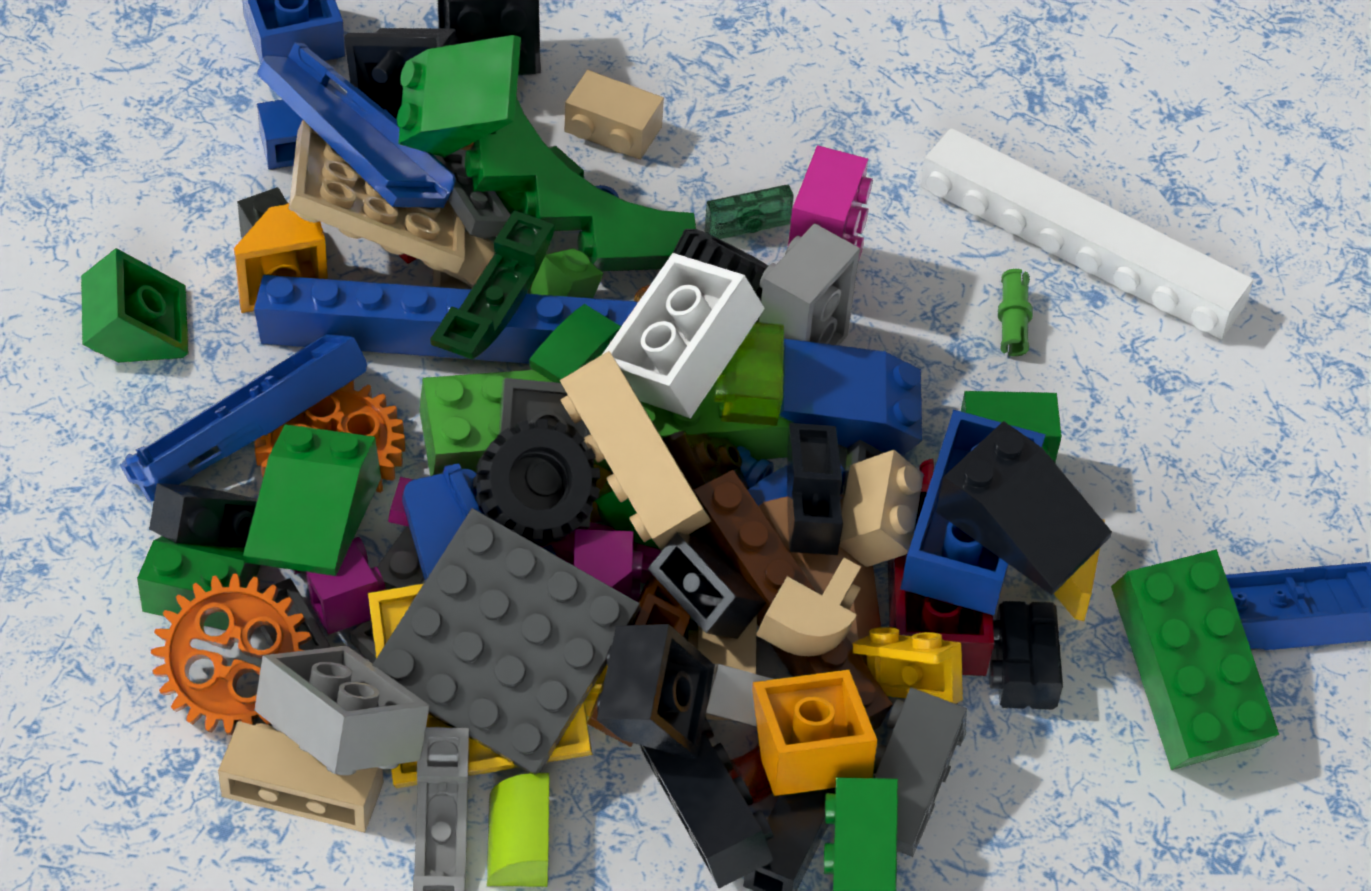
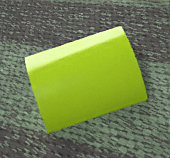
M549 773L516 775L499 782L489 795L487 886L548 887Z

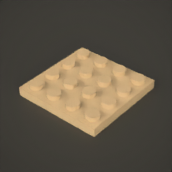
M302 120L297 132L289 210L294 211L300 218L313 223L320 221L336 227L348 237L354 239L365 238L378 243L390 253L396 255L407 254L420 259L432 269L439 271L446 269L458 274L465 260V226L448 200L444 208L392 207L329 144Z

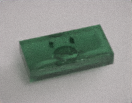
M788 184L707 201L704 231L716 238L723 239L791 224L794 194Z

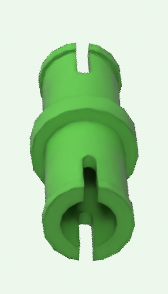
M1009 269L1001 276L1002 302L998 306V319L1002 322L1000 349L1004 354L1008 352V356H1022L1029 351L1028 323L1033 317V307L1028 302L1030 276L1025 271L1022 274L1021 281L1022 269Z

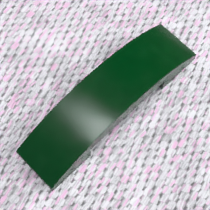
M514 210L494 240V256L460 308L451 306L430 339L431 345L472 360L482 354L501 334L525 298L544 260L555 231V224Z

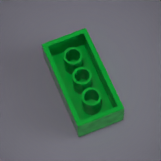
M1217 549L1127 571L1111 586L1171 770L1254 749L1280 735Z

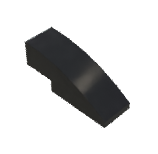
M789 423L787 511L790 552L838 555L843 519L840 502L842 473L836 426Z

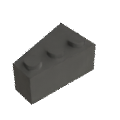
M910 687L905 701L897 699L894 703L887 723V727L892 728L893 732L887 746L878 744L873 769L874 778L898 779L897 851L911 857L914 856L933 812L934 802L942 782H946L951 769L949 763L957 745L961 746L966 735L967 708Z

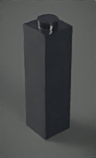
M836 788L780 795L767 819L774 838L767 841L774 861L745 875L743 887L753 891L798 890L829 824L825 823L826 793L836 794Z

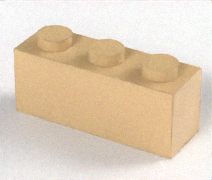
M240 721L236 725L218 769L221 797L364 833L384 783L382 768L361 769L352 775L334 774L328 771L326 766L310 753L301 750L299 745L283 732L267 724L258 723L252 725Z

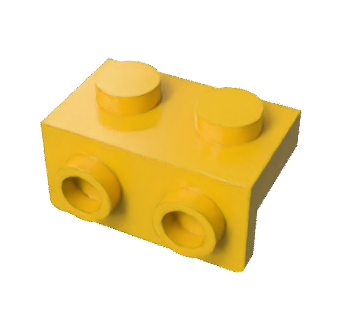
M879 627L871 629L868 636L852 643L853 653L867 655V667L887 696L906 699L909 689L912 687L955 704L963 700L962 651L960 642L944 641L939 633L924 632L912 636L899 635L897 628Z

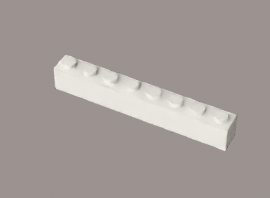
M950 128L924 159L920 187L1222 340L1246 306L1253 278L953 128Z

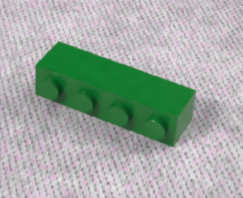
M836 777V794L826 793L825 823L835 824L834 843H825L824 874H833V891H896L898 779Z

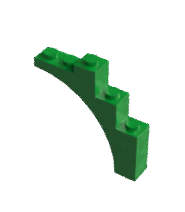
M517 96L515 122L475 141L470 150H466L465 171L468 177H473L474 192L526 190L522 192L521 196L522 213L555 224V231L582 230L578 234V251L587 255L589 261L601 272L662 269L673 253L685 229H696L694 213L661 211L627 202L595 187L571 170L542 141L525 116Z

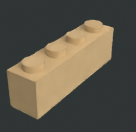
M610 351L560 380L568 394L560 399L575 424L581 420L584 421L591 433L584 438V442L588 449L592 448L597 463L606 459L612 469L613 474L606 477L620 502L629 498L637 512L629 518L643 542L652 538L662 551L676 532L689 535L711 521Z

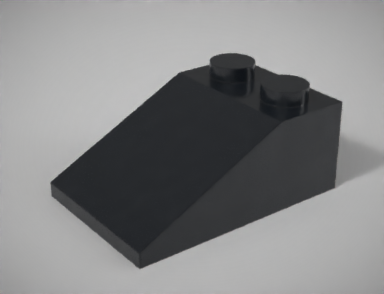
M1005 421L996 427L943 477L936 512L1051 595L1111 537L1112 531L1045 450Z

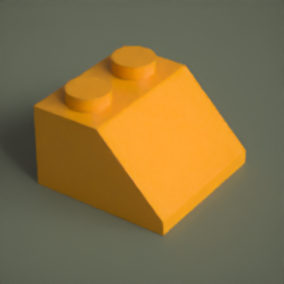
M289 203L270 207L234 247L241 313L254 311L263 275L328 279L326 242L321 222L313 223L300 218L294 211L289 210Z
M850 670L753 682L752 693L761 761L774 796L836 788V777L872 778L877 738Z

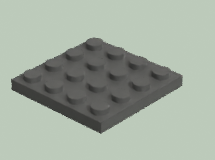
M472 508L372 666L379 668L429 704L428 714L452 728H469V738L525 771L537 775L541 773L606 667L607 653L613 643L616 626L631 625L641 610V605Z

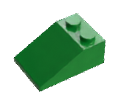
M510 35L431 48L406 61L400 78L401 85L403 86L402 106L397 115V125L400 128L398 144L444 158L515 122L521 37Z
M285 424L268 458L243 553L244 563L336 576L381 480L376 438L374 436Z

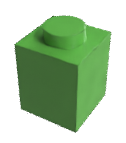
M575 248L547 254L533 281L529 294L594 298L604 273L589 261L587 255Z

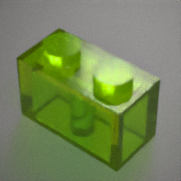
M755 322L722 371V374L714 383L713 400L714 402L722 403L721 421L777 426L783 401L784 324Z

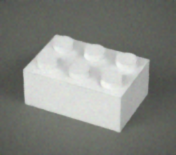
M672 253L604 353L610 351L640 401L691 418L765 308L745 275Z

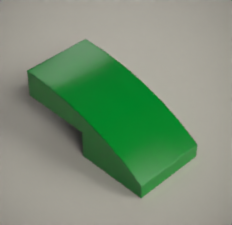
M583 304L569 315L529 359L530 368L552 382L561 383V379L601 356L621 326L586 304Z

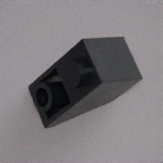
M157 483L149 530L178 544L245 547L258 499L201 486Z

